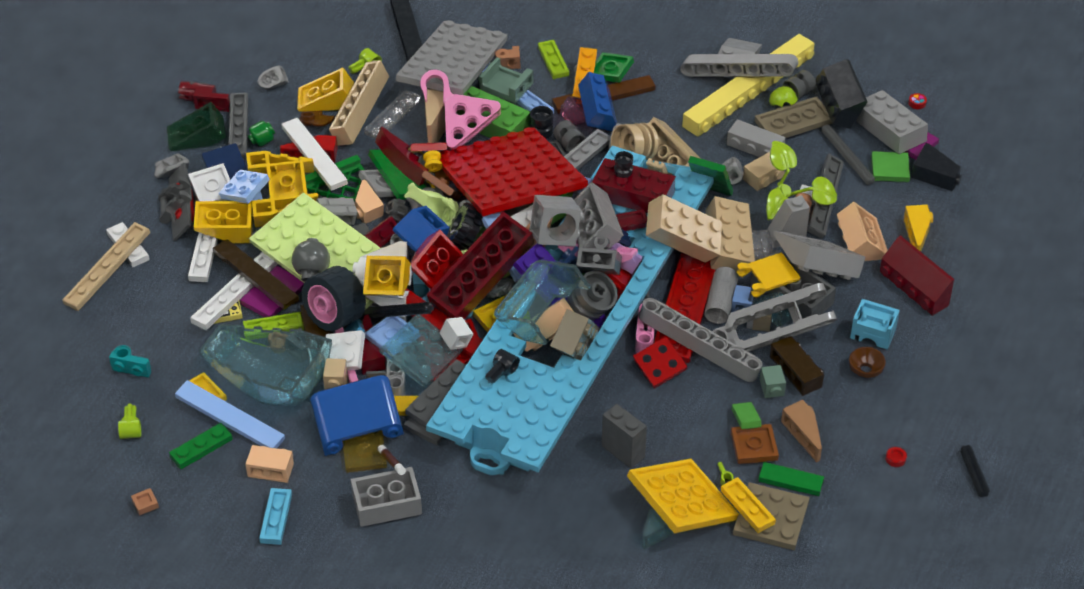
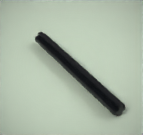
M431 302L368 307L359 319H364L366 315H369L371 319L431 314L434 307Z

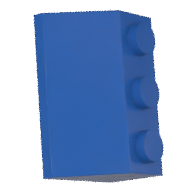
M588 72L578 84L587 126L613 131L617 121L610 90L604 75Z

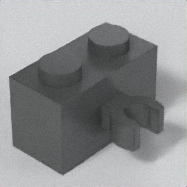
M595 237L594 245L596 248L579 247L576 267L581 272L600 271L604 274H620L622 255L617 250L608 249L610 246L608 238H605L603 245H599L600 239Z

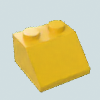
M367 255L363 295L403 296L409 283L411 265L406 256Z

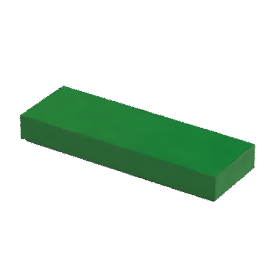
M764 462L758 482L819 496L824 476Z

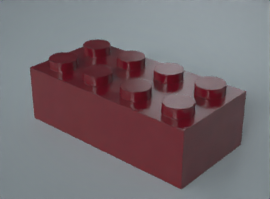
M604 158L592 183L608 193L611 204L633 210L644 209L645 213H648L650 201L663 194L670 198L673 197L676 176L633 165L632 175L627 178H620L614 173V160Z

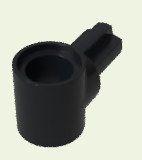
M499 349L493 359L494 366L486 374L485 379L489 383H495L502 374L514 373L519 366L520 358L504 349Z

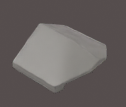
M179 153L155 163L154 176L156 178L171 176L183 162L186 163V168L188 169L189 160Z

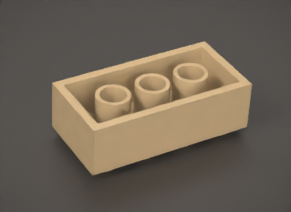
M664 194L649 202L646 228L647 237L705 263L720 255L722 221Z
M715 196L706 208V214L722 221L720 255L710 260L711 269L716 270L720 267H730L737 272L739 270L737 268L739 263L755 261L749 204Z

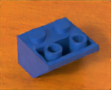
M422 206L412 209L393 228V231L416 252L428 236L439 229L447 236L450 227L430 208Z

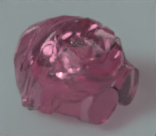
M568 96L561 105V117L575 125L586 122L581 98Z

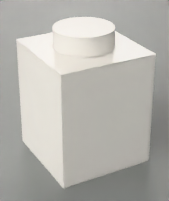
M462 317L446 319L439 332L450 350L466 348L473 336V332Z

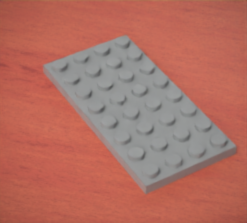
M449 20L443 21L396 74V81L421 87L420 81L426 72L440 70L448 77L451 93L464 95L493 59L495 52L506 43L508 34H504L501 31L486 30L483 27L475 28L468 24H456ZM432 78L427 82V88L444 92V83L441 79Z

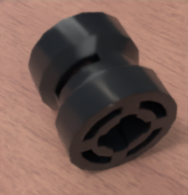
M626 151L618 152L614 157V173L620 178H627L633 173V155Z

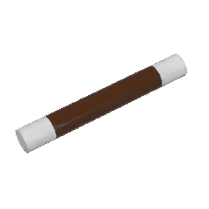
M380 445L378 452L399 475L405 474L406 469L384 445Z

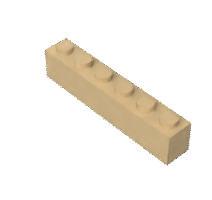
M381 60L365 63L330 126L329 131L332 136H337L338 146L354 143L385 86L389 75Z

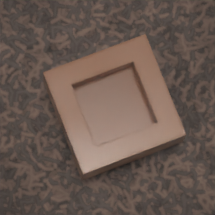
M151 488L131 495L132 502L139 516L159 508Z

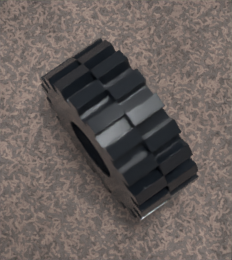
M468 202L464 203L455 214V218H453L452 224L449 226L450 229L447 237L460 251L468 250L469 246L471 247L473 241H475L476 235L483 224V216Z

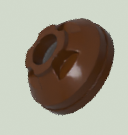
M872 347L857 348L850 354L849 358L851 370L863 378H872L880 375L886 363L884 355ZM868 366L871 368V371L864 372L861 370V367Z

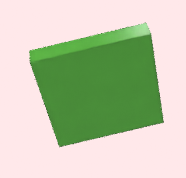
M872 151L871 159L872 174L875 177L874 181H910L908 153L898 154L896 152Z

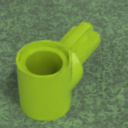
M365 48L360 53L359 60L349 66V70L352 74H355L363 69L366 62L379 60L382 62V58L371 49Z
M131 403L124 407V417L118 422L120 439L141 437V422L136 417L137 407Z

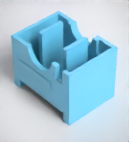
M862 299L853 318L850 338L855 339V335H858L861 342L863 339L869 338L876 343L877 347L888 350L897 328L900 310Z

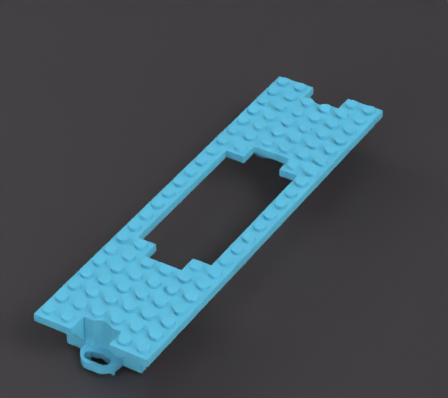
M613 145L604 157L614 160L618 152L626 151L633 155L634 166L643 168L646 161V156ZM601 163L599 164V166H598L597 169L595 170L594 174L592 175V177H591L592 180L594 179V177H595V175H596V173H597V171H598V169H599ZM679 167L674 175L676 176L675 193L672 199L698 210L712 187L714 178ZM612 204L615 214L637 211ZM646 228L626 231L632 242L629 248L638 249V254L642 256L641 264L582 360L562 354L554 368L522 357L521 354L526 348V341L512 336L538 296L537 292L523 279L427 423L426 431L455 441L456 445L470 449V461L473 468L488 475H503L510 465L528 472L533 470L539 473L674 248L647 237ZM546 245L544 247L556 261L560 258L562 259L561 255L564 252L558 248V245ZM499 349H504L520 358L519 366L514 373L502 374L495 383H489L485 379L486 374L494 366L493 359ZM480 458L491 459L499 466L490 467L477 461Z

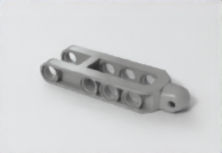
M817 283L732 312L725 326L716 328L712 332L750 352L788 336L794 337L835 322L837 318L834 310H832V312L821 315L815 314L802 319L797 305L817 299L827 293L824 283ZM788 308L794 324L783 328L777 327L776 330L765 334L759 333L756 337L745 341L739 339L736 332L738 325Z

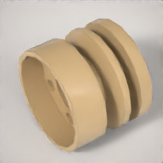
M649 123L621 124L613 130L611 146L644 155L646 160L652 159L657 153L658 135L654 127Z

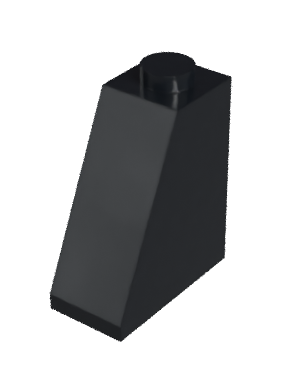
M925 143L913 164L911 178L953 191L955 185H959L961 182V167L932 145Z

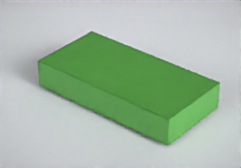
M752 402L732 404V412L741 429L761 427V419Z

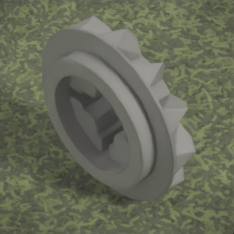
M502 278L487 294V297L495 298L506 295L515 286L513 279Z

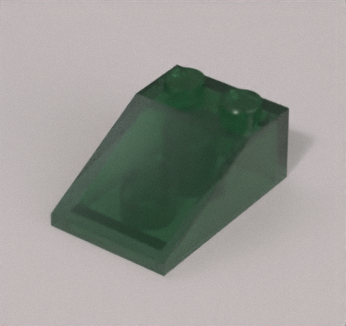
M210 102L167 126L169 149L175 151L205 147L222 141L226 138L221 112Z

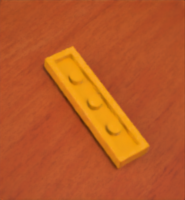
M580 47L572 102L582 103L578 84L588 72L594 73L597 49Z

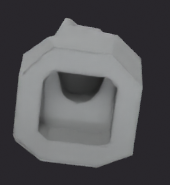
M280 65L264 71L257 81L258 85L264 89H274L289 82L285 70Z
M736 157L726 160L722 165L726 166L731 184H736L743 177L742 165Z

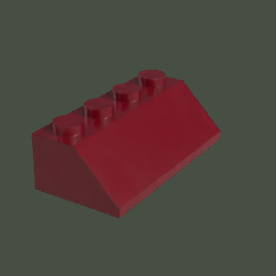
M901 235L897 237L882 257L880 272L933 316L949 306L955 279Z

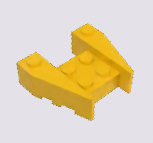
M269 151L246 153L248 171L267 174L270 179L268 181L270 199L252 200L255 227H263L303 192L307 194L305 173L314 172L312 158L289 157L288 154H271ZM318 193L307 194L315 201L318 199Z

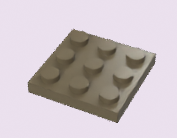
M749 482L747 488L773 515L776 522L775 525L757 533L739 512L733 535L795 551L810 497Z

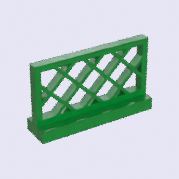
M354 155L335 163L346 177L348 183L349 181L359 183L357 188L347 185L338 188L342 189L341 195L331 193L330 189L328 192L320 190L319 187L326 185V183L315 171L305 175L307 192L318 193L326 196V198H353L355 202L362 180L351 175L364 170L360 164L361 159L358 155ZM345 190L354 192V196H344Z

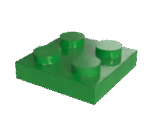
M602 52L596 60L594 73L604 75L606 81L620 83L634 63L633 56Z

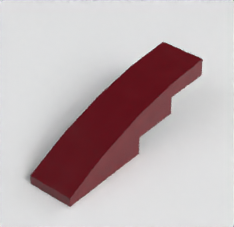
M380 127L375 143L383 154L418 186L423 185L425 179L422 177V174L425 170L429 171V169L418 162L419 157L408 150L410 147L408 144L384 127Z

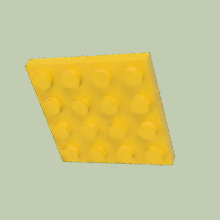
M692 458L631 469L627 474L629 480L673 533L736 521L739 516L735 508Z

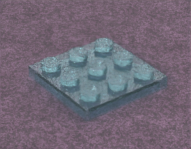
M415 315L380 348L379 352L422 387L426 388L462 353L463 348L450 350L440 335V330L423 316Z

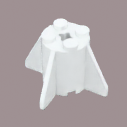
M398 241L363 255L358 262H354L352 271L359 279L363 288L366 256H406L407 258V242ZM410 265V276H409V283H408V285H411V278H412V275L414 274V272L412 271L411 265ZM405 291L403 296H365L380 306L406 304V297L409 291Z

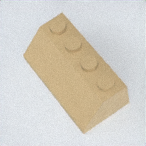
M655 117L652 118L649 124L654 127L659 139L658 150L652 160L690 167L688 163L690 156L700 158L665 122Z

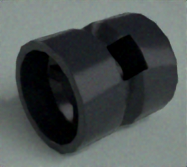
M537 106L530 112V127L535 128L545 139L553 134V111L546 106Z

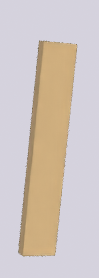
M134 222L64 297L63 303L79 311L150 234L149 228Z

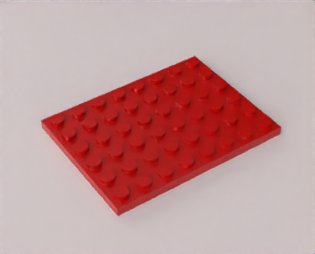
M532 127L525 128L520 132H510L501 137L495 136L490 138V140L476 141L472 145L458 146L454 150L440 151L442 170L482 216L533 203L535 195L558 196L588 186V180Z

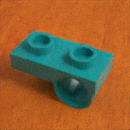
M117 346L109 356L111 368L114 371L148 378L152 372L149 359L133 356L129 346Z

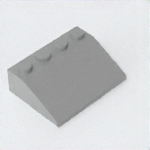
M774 230L773 235L790 261L798 265V269L806 272L812 269V272L822 275L823 272H826L827 275L837 277L838 274L840 275L839 277L848 280L851 277L859 278L865 256L829 241Z

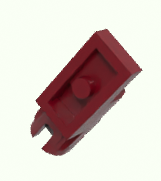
M193 81L180 82L178 94L181 95L179 99L193 101L195 109L230 111L229 94L217 93L215 85Z

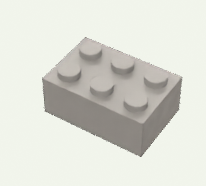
M412 467L405 468L406 472L403 475H399L396 470L351 479L352 495L360 527L422 514L421 496Z

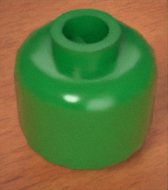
M261 120L249 128L250 134L248 137L253 145L256 143L259 147H263L274 140V134L276 133L269 122Z

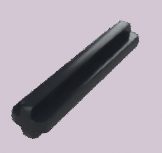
M970 445L962 446L960 452L979 497H987L990 490L974 451Z

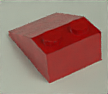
M439 229L428 236L417 249L410 262L411 268L432 289L460 259L463 253Z

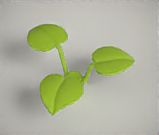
M771 142V163L777 170H786L780 182L777 183L778 187L768 194L766 204L768 220L774 219L784 200L802 192L812 191V199L820 205H831L837 201L835 188L825 177L815 178L812 181L813 187L791 192V188L783 184L790 172L789 168H794L797 165L796 154L790 146L783 142Z

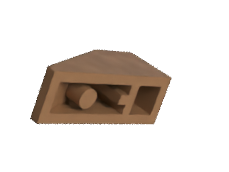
M802 399L783 409L781 422L816 462H819L822 445L813 408Z

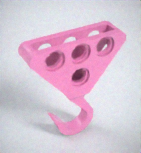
M430 70L421 78L420 85L425 102H427V82L432 78H439L444 83L443 103L445 107L447 150H454L458 146L465 145L501 114V105L498 101L452 94L448 77L440 70ZM458 110L465 111L463 115L456 114ZM485 111H488V112L491 113V114H490L489 116H487V117H484V116L481 115V114H482L483 112H485ZM476 123L477 126L474 128H469L468 124ZM456 134L463 135L461 139L454 138Z

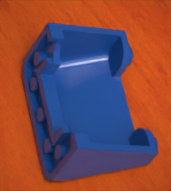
M379 375L319 391L311 397V405L325 456L336 454L342 450L343 440L382 430L383 435L389 438L404 435L390 380L387 376Z

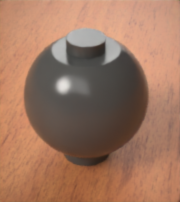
M308 238L295 247L292 253V265L295 271L302 275L301 280L306 282L309 277L328 269L330 253L327 247L319 242L318 239Z

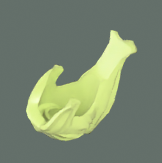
M414 183L408 185V192L404 195L405 198L410 197L421 206L430 208L448 226L452 224L455 214L459 211L457 201H454L452 198L443 197L440 193L421 190Z

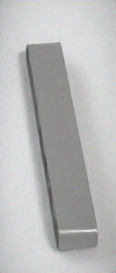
M691 54L687 56L681 65V72L686 76L787 77L792 75L796 69L798 58L793 54Z
M646 298L643 301L639 313V319L643 323L747 382H753L757 379L762 367V361L758 357L654 298Z

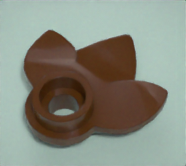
M322 110L306 111L301 113L299 120L304 126H325L331 123L335 116L323 115Z

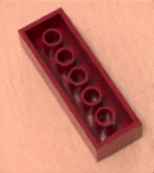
M502 212L427 293L429 302L450 318L462 317L465 319L513 267V264L534 244L533 233L508 214Z

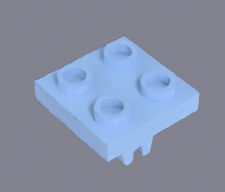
M239 170L219 192L221 199L249 204L252 200L263 199L260 190L270 179L264 173Z

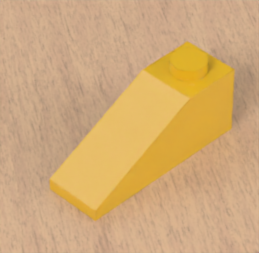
M928 204L906 206L903 220L910 243L919 251H922L929 232L930 223H933V213L929 211Z

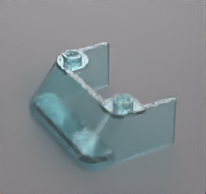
M537 260L530 265L495 309L494 316L500 323L524 341L546 345L548 341L540 332L539 326L535 324L555 297L566 298L571 295L574 288L589 290L591 286L574 264Z

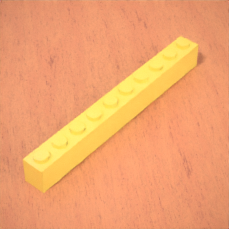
M798 34L770 54H793L798 58L797 67H800L805 61L813 57L815 43ZM737 76L683 113L682 127L699 137L714 125L719 124L721 120L730 116L734 111L743 107L748 101L754 99L758 94L766 91L768 87L777 83L783 77Z

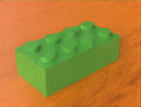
M473 86L464 93V96L498 101L501 105L500 116L479 132L480 134L489 138L501 137L510 132H520L530 127V111ZM458 110L456 112L457 115H463L465 113L464 110ZM485 111V112H483L481 115L484 116V117H487V116H489L491 113L488 112V111ZM476 123L468 124L469 128H474L477 126Z

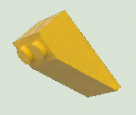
M340 68L299 87L297 110L299 112L340 110L354 85V81L344 68Z
M196 201L194 231L224 241L228 239L232 243H250L249 238L252 236L253 229L252 201L249 204L236 201Z

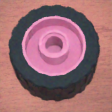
M333 266L309 277L303 285L302 301L304 308L312 321L325 331L338 330L358 320L365 312L366 296L363 295V286L357 276L345 267Z

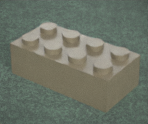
M567 309L550 346L561 354L582 360L600 328L589 318Z

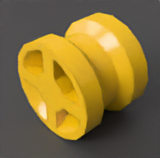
M432 150L423 154V160L426 162L424 166L429 169L428 172H437L442 169L441 153L439 151Z

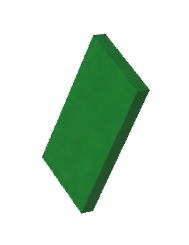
M369 150L368 156L396 198L406 199L404 195L408 192V185L414 182L394 166L381 150ZM414 183L421 190L426 188L425 184L418 186Z
M690 156L688 163L692 172L714 178V183L710 190L732 196L734 190L725 165Z

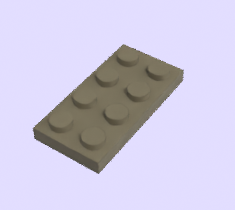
M817 96L756 115L754 120L759 128L786 138L832 124L825 106Z

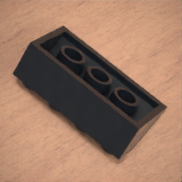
M845 59L823 68L815 81L832 124L851 129L868 101L850 60Z

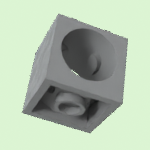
M535 195L529 231L533 233L536 242L541 245L576 246V240H579L580 230L578 228L579 222L583 219V212L572 197ZM566 213V218L561 225L555 228L547 227L548 222L553 216Z

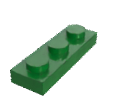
M219 423L170 451V458L180 469H183L232 441V434L222 423Z

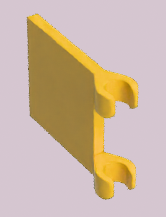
M782 252L751 263H739L737 265L739 277H744L752 271L760 282L752 285L753 291H751V294L755 298L761 296L766 291L800 280V276Z

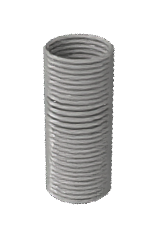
M720 267L714 272L704 314L712 323H725L730 316L733 295L738 282L737 272L730 267Z

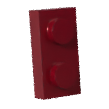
M390 216L363 236L381 248L395 234L393 228L397 223Z

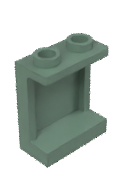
M496 57L493 62H490L486 70L479 75L480 90L516 104L532 86L533 70L527 68L521 74L501 66L500 58Z

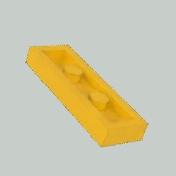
M739 477L721 486V492L757 533L775 525L776 519Z

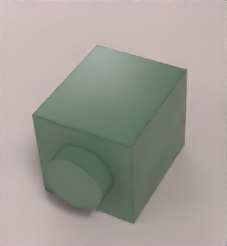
M781 365L761 367L760 383L764 397L784 396L786 381Z

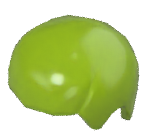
M787 86L775 89L769 97L771 106L778 105L783 107L785 102L793 105L798 101L794 90Z

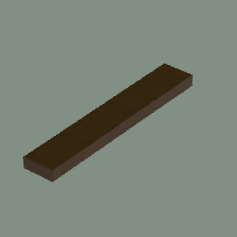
M228 239L213 247L215 255L283 310L299 301V296Z

